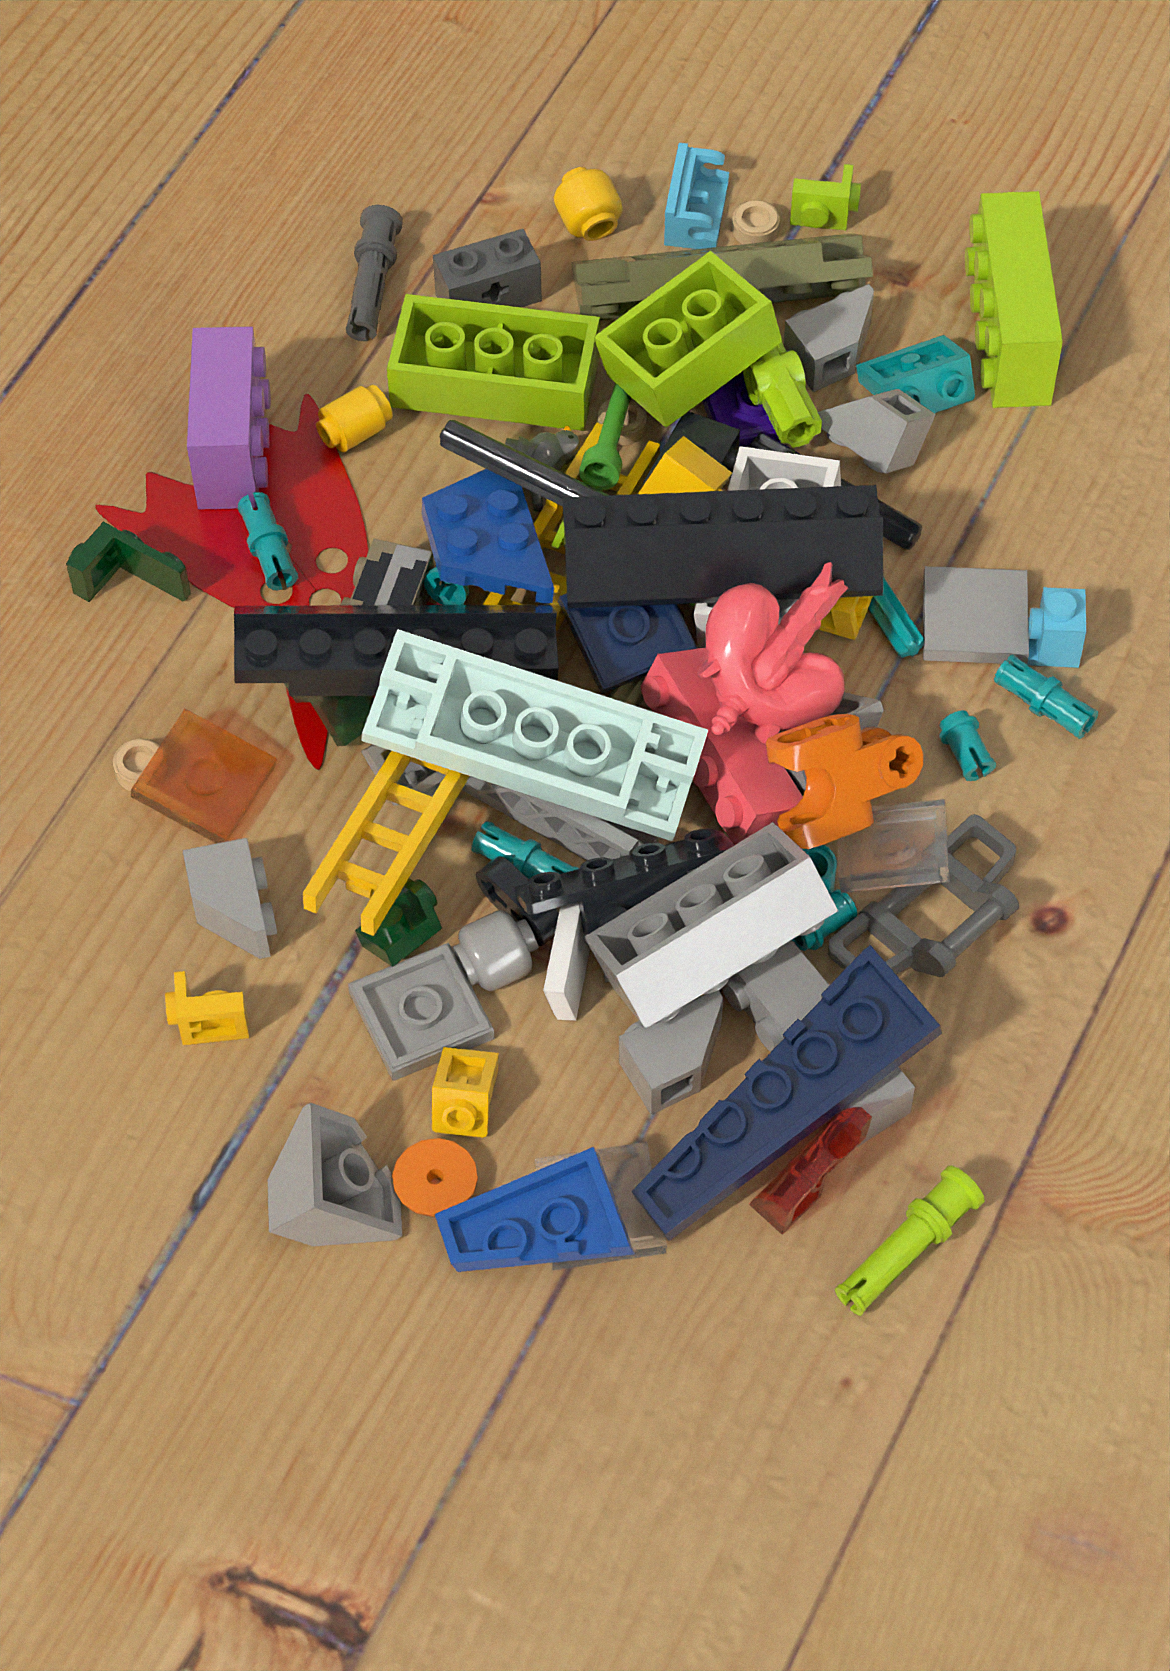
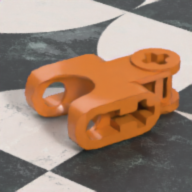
M851 714L830 715L771 736L765 743L769 764L776 763L788 770L795 772L804 770L806 789L803 798L791 810L779 815L777 821L778 827L803 849L824 845L871 826L874 823L871 799L900 788H906L914 783L920 775L923 766V751L915 738L903 734L891 735L887 730L875 726L866 727L861 730L859 717Z

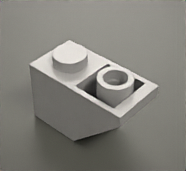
M870 284L852 292L841 293L829 302L811 310L800 311L792 318L785 320L784 347L786 351L793 350L799 356L806 383L813 392L855 374L856 365L859 362L871 324L874 289Z
M900 389L872 395L818 412L822 420L821 429L827 432V437L832 442L850 448L864 458L863 461L869 468L885 474L914 465L936 415Z
M247 838L183 850L197 924L259 959L271 957L267 936L277 934L271 902L260 904L258 890L268 888L262 856L251 858Z
M719 991L695 998L682 1006L680 1012L669 1021L659 1024L655 1023L646 1029L640 1021H637L627 1028L624 1034L619 1036V1064L650 1115L700 1092L722 1023L723 997Z

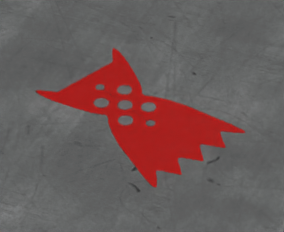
M305 394L303 397L297 431H288L269 424V448H263V456H260L267 458L268 487L259 488V492L265 493L269 497L276 523L285 529L288 542L291 544L289 555L298 573V579L292 585V595L285 602L272 604L262 598L260 592L261 587L265 583V576L258 557L253 556L248 547L247 538L249 532L238 508L198 509L194 485L184 484L153 472H147L145 512L139 513L100 504L95 507L98 513L118 530H129L136 534L144 544L161 553L170 552L177 556L185 565L188 580L192 585L233 608L234 606L309 605L311 595L321 589L334 590L339 594L342 603L344 597L351 598L355 589L353 576L359 557H367L368 554L366 530L358 498L336 446L329 448L317 432L316 422L319 421V408L309 394ZM328 548H337L346 553L348 563L339 572L326 573L317 567L316 558L318 554ZM278 572V578L284 579L282 572ZM429 601L427 602V605H435ZM285 683L300 743L307 759L315 769L319 770L322 766L329 728L371 705L375 696H289V683Z

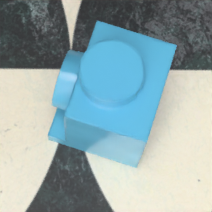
M1043 587L1040 608H1031L1030 616L1028 617L1029 657L1027 665L1079 668L1086 636L1085 589Z

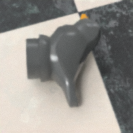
M565 426L562 431L556 434L549 432L539 433L530 441L520 436L519 440L506 438L505 441L506 445L559 471L564 465L573 461L581 447L578 436L571 431L569 426ZM530 491L533 510L541 512L543 497Z

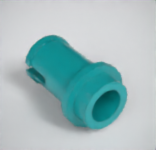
M961 710L948 715L940 722L941 732L939 738L943 744L950 746L966 781H976L979 779L976 769H978L977 764L984 777L996 768L994 759L991 758L977 731L979 722L976 717L969 716L967 711Z
M836 889L832 892L830 896L838 911L826 918L819 929L807 935H798L792 939L801 951L819 949L822 947L825 937L857 917L858 913L855 903L846 892L841 889Z

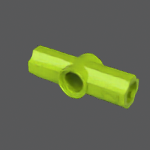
M781 342L743 370L745 386L752 403L756 406L763 405L781 443L790 444L792 448L809 444L815 435L821 433L822 420L806 390L803 366L795 351H786Z

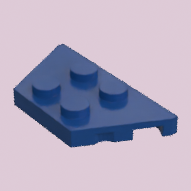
M484 469L422 498L421 514L440 581L462 586L474 585L485 591L505 595L507 586L535 591V602L553 603L554 586L522 486L488 469Z

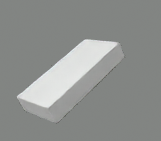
M578 902L560 907L543 989L557 1020L576 1021L590 948L584 938Z

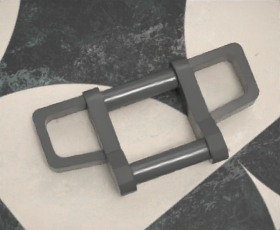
M970 815L938 846L932 847L921 858L922 864L879 902L871 901L859 912L854 920L831 937L829 940L828 956L845 970L856 958L846 947L868 930L896 954L885 961L896 975L910 966L918 972L944 977L956 966L955 959L999 919L1007 920L1019 909V902L1015 895L1003 885L998 884L1014 863L1016 846L981 816ZM969 838L979 839L1000 857L983 880L952 856ZM936 880L974 911L972 915L941 942L920 938L895 917Z

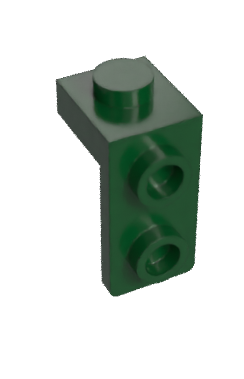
M104 521L84 543L78 544L72 550L66 563L73 594L88 602L95 597L119 568L181 601H185L191 594L186 567L177 556L170 552L161 553L144 544L133 532L129 530L120 531Z

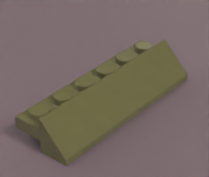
M856 233L572 262L580 315L600 317V321L620 318L709 251H712L772 303L838 296L841 293L852 292L865 286V277H873L872 257L863 255L862 235Z

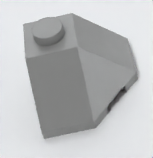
M309 1103L302 1108L267 1180L270 1233L311 1246L393 1241L402 1237L401 1202L394 1191L392 1172L387 1165L378 1169L361 1144L367 1136L355 1118L313 1103Z

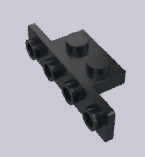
M708 828L694 830L686 834L684 840L666 845L648 843L635 848L633 854L616 859L606 857L594 858L581 864L580 869L562 874L544 872L534 875L528 880V883L514 888L516 899L529 915L578 902L584 936L687 875V871L700 867L735 844L720 830Z

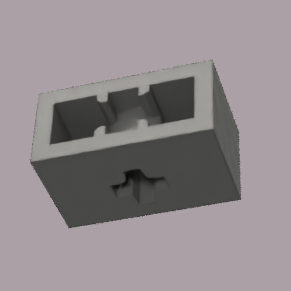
M524 228L433 255L435 295L437 298L512 307H525L542 301L541 262Z

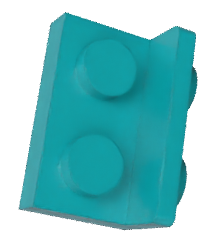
M945 335L856 365L858 382L873 395L900 389L933 413L966 403L975 398L970 354Z

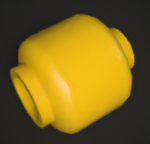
M577 167L568 171L562 177V183L557 187L553 196L555 207L566 230L574 237L584 238L587 241H595L608 236L617 228L618 220L623 212L622 201L609 175L602 170L587 169L585 167Z

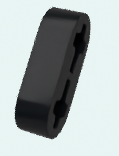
M497 856L476 872L477 883L487 899L498 910L509 913L515 922L525 919L535 936L538 946H543L555 936L559 912L554 908L532 915L527 914L516 899L514 888L528 883V879L511 862L502 856Z

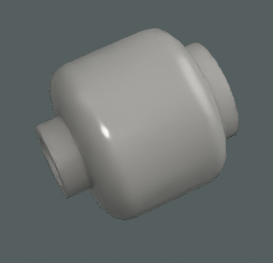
M502 910L495 911L463 926L458 934L459 944L452 946L454 954L471 986L479 983L483 989L488 991L497 990L528 975L532 970L530 952L538 949L537 941L527 921L523 919L515 922L509 913Z

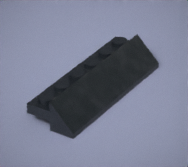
M876 485L563 497L568 608L715 603L728 589L747 583L763 586L777 600L799 599L802 592L810 587L820 575L824 564L829 562L832 563V582L838 579L844 580V585L848 587L841 597L883 596V516L879 514Z
M551 605L234 606V682L289 683V696H376L380 684V676L397 629L557 681L559 671L556 638L557 612Z

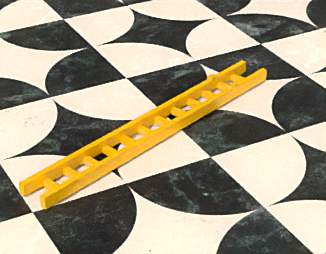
M595 424L565 474L583 482L579 475L583 455L589 448L598 443L603 424ZM649 440L628 476L620 474L618 483L610 489L617 491L616 495L638 494L643 487L645 478L660 454L661 444ZM546 499L545 506L533 524L541 549L546 547L565 554L564 546H561L559 549L551 546L557 534L553 530L563 516V506ZM549 571L554 586V593H556L553 603L549 605L557 612V632L565 619L558 600L561 595L567 593L566 577ZM507 586L505 595L490 592L483 605L523 604L511 600L517 590V587ZM391 751L303 891L304 909L317 913L339 878L346 881V890L370 899L361 913V931L374 936L470 776ZM410 762L445 774L433 797L397 784ZM386 800L422 813L409 836L373 822ZM362 839L399 852L385 876L348 862Z

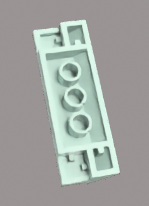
M397 629L380 676V684L363 729L361 741L673 841L708 729Z

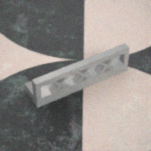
M472 776L469 777L462 789L587 861L600 857L616 859L633 854V850L638 846L648 843H659V837Z

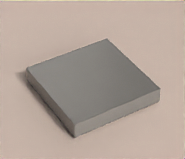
M925 566L923 575V660L1002 664L1004 660L1007 661L1008 657L1013 654L1027 664L1029 657L1027 570Z
M449 942L399 962L393 967H387L348 983L349 994L392 1081L438 1063L443 1047L469 1050L495 1039L494 1029Z

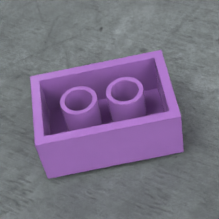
M253 326L193 328L187 450L198 509L238 508L239 501L246 495L249 496L252 507L258 508L253 493L259 492V488L268 487L267 458L260 456H263V448H269L268 418H261V416H264L265 409H270L269 379L260 378L266 377V355L264 347H256Z

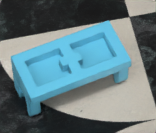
M687 143L678 144L665 210L664 245L692 249L717 247L729 183V172L719 169H707L703 164L723 165L725 155L721 152L688 147Z

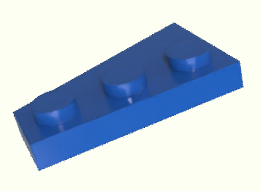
M594 1147L435 1214L450 1263L457 1272L635 1255L602 1161Z

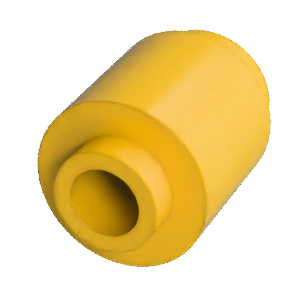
M372 384L366 388L358 386L319 409V421L316 422V429L322 441L329 448L336 446L339 451L346 452L384 430L386 422L392 419L393 413L386 396L376 385Z

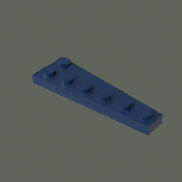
M871 945L864 949L821 994L822 999L801 1021L797 1019L783 1033L784 1039L763 1061L758 1059L745 1073L746 1078L725 1100H719L700 1119L695 1130L686 1134L632 1190L637 1202L668 1241L676 1237L942 1034L940 1024Z

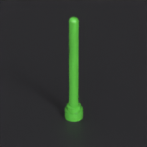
M616 383L613 387L598 443L584 453L579 469L581 480L598 490H607L614 487L618 483L623 466L617 446L631 396Z

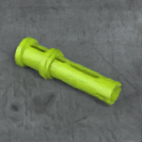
M948 1165L940 1174L941 1181L923 1199L915 1198L908 1205V1210L906 1211L907 1219L842 1284H839L834 1289L837 1297L845 1306L851 1300L854 1302L850 1307V1311L861 1316L866 1311V1308L931 1243L939 1244L940 1242H945L952 1235L951 1227L970 1208L977 1210L985 1202L981 1189L965 1172L955 1166Z

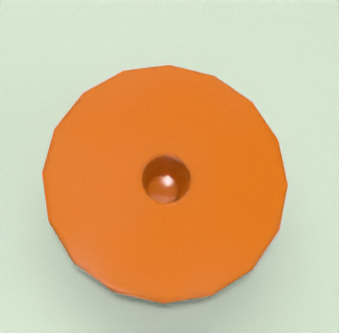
M441 1138L421 1140L408 1147L397 1159L392 1174L394 1191L402 1204L417 1214L435 1217L436 1213L469 1200L474 1194L478 1181L476 1163L469 1152L456 1142Z

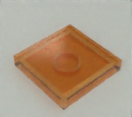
M184 709L132 787L130 797L216 844L227 842L275 768L277 758L195 713Z

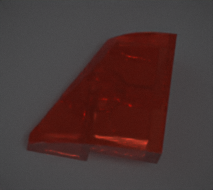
M862 1107L846 1108L838 1112L764 1187L749 1205L783 1235L821 1198L827 1175L866 1138L872 1116Z

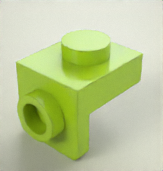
M844 164L842 183L794 178L790 225L846 231L849 211L858 212L861 183L852 182L854 165Z

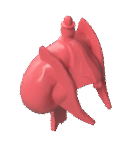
M831 562L824 564L820 575L810 587L802 592L800 598L782 617L779 625L780 607L777 599L761 585L747 583L728 589L717 600L709 613L706 623L707 659L697 671V675L700 678L711 676L712 682L716 687V695L721 708L712 719L713 726L711 728L714 735L729 732L731 727L737 722L738 717L741 716L754 724L757 739L765 744L769 737L778 734L779 731H786L830 716L838 708L845 690L842 669L827 655L811 652L803 653L804 646L810 640L813 633L821 627V620L848 589L844 585V580L838 579L832 582Z

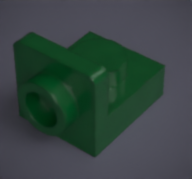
M408 878L374 936L362 932L361 926L355 930L362 947L390 966H395L443 929L434 910V907L437 905V899L425 882L420 879L413 881Z

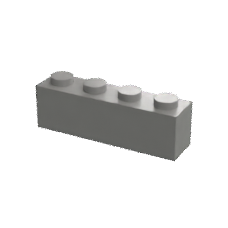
M790 940L777 948L776 953L767 961L756 965H749L731 976L722 989L731 1006L739 1012L744 1010L753 1020L759 1039L769 1051H772L784 1039L783 1033L797 1019L801 1021L822 999L821 994L828 988L829 984L795 943ZM898 1067L827 1122L836 1133L840 1135L845 1133L853 1144L858 1147L911 1113L915 1086Z

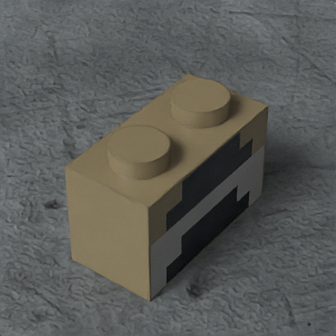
M373 538L367 557H359L353 576V585L355 586L351 598L344 597L341 605H427L430 595L425 589L424 580L429 571L434 568L432 551Z

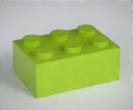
M712 251L702 256L594 336L607 376L665 428L782 342L772 302Z

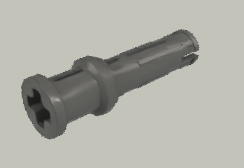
M385 205L368 206L362 211L360 216V225L363 228L361 239L357 241L354 248V257L358 262V271L351 300L350 314L346 324V333L358 341H369V337L374 339L377 335L386 274L397 259V249L394 243L396 235L402 229L403 219L399 212Z

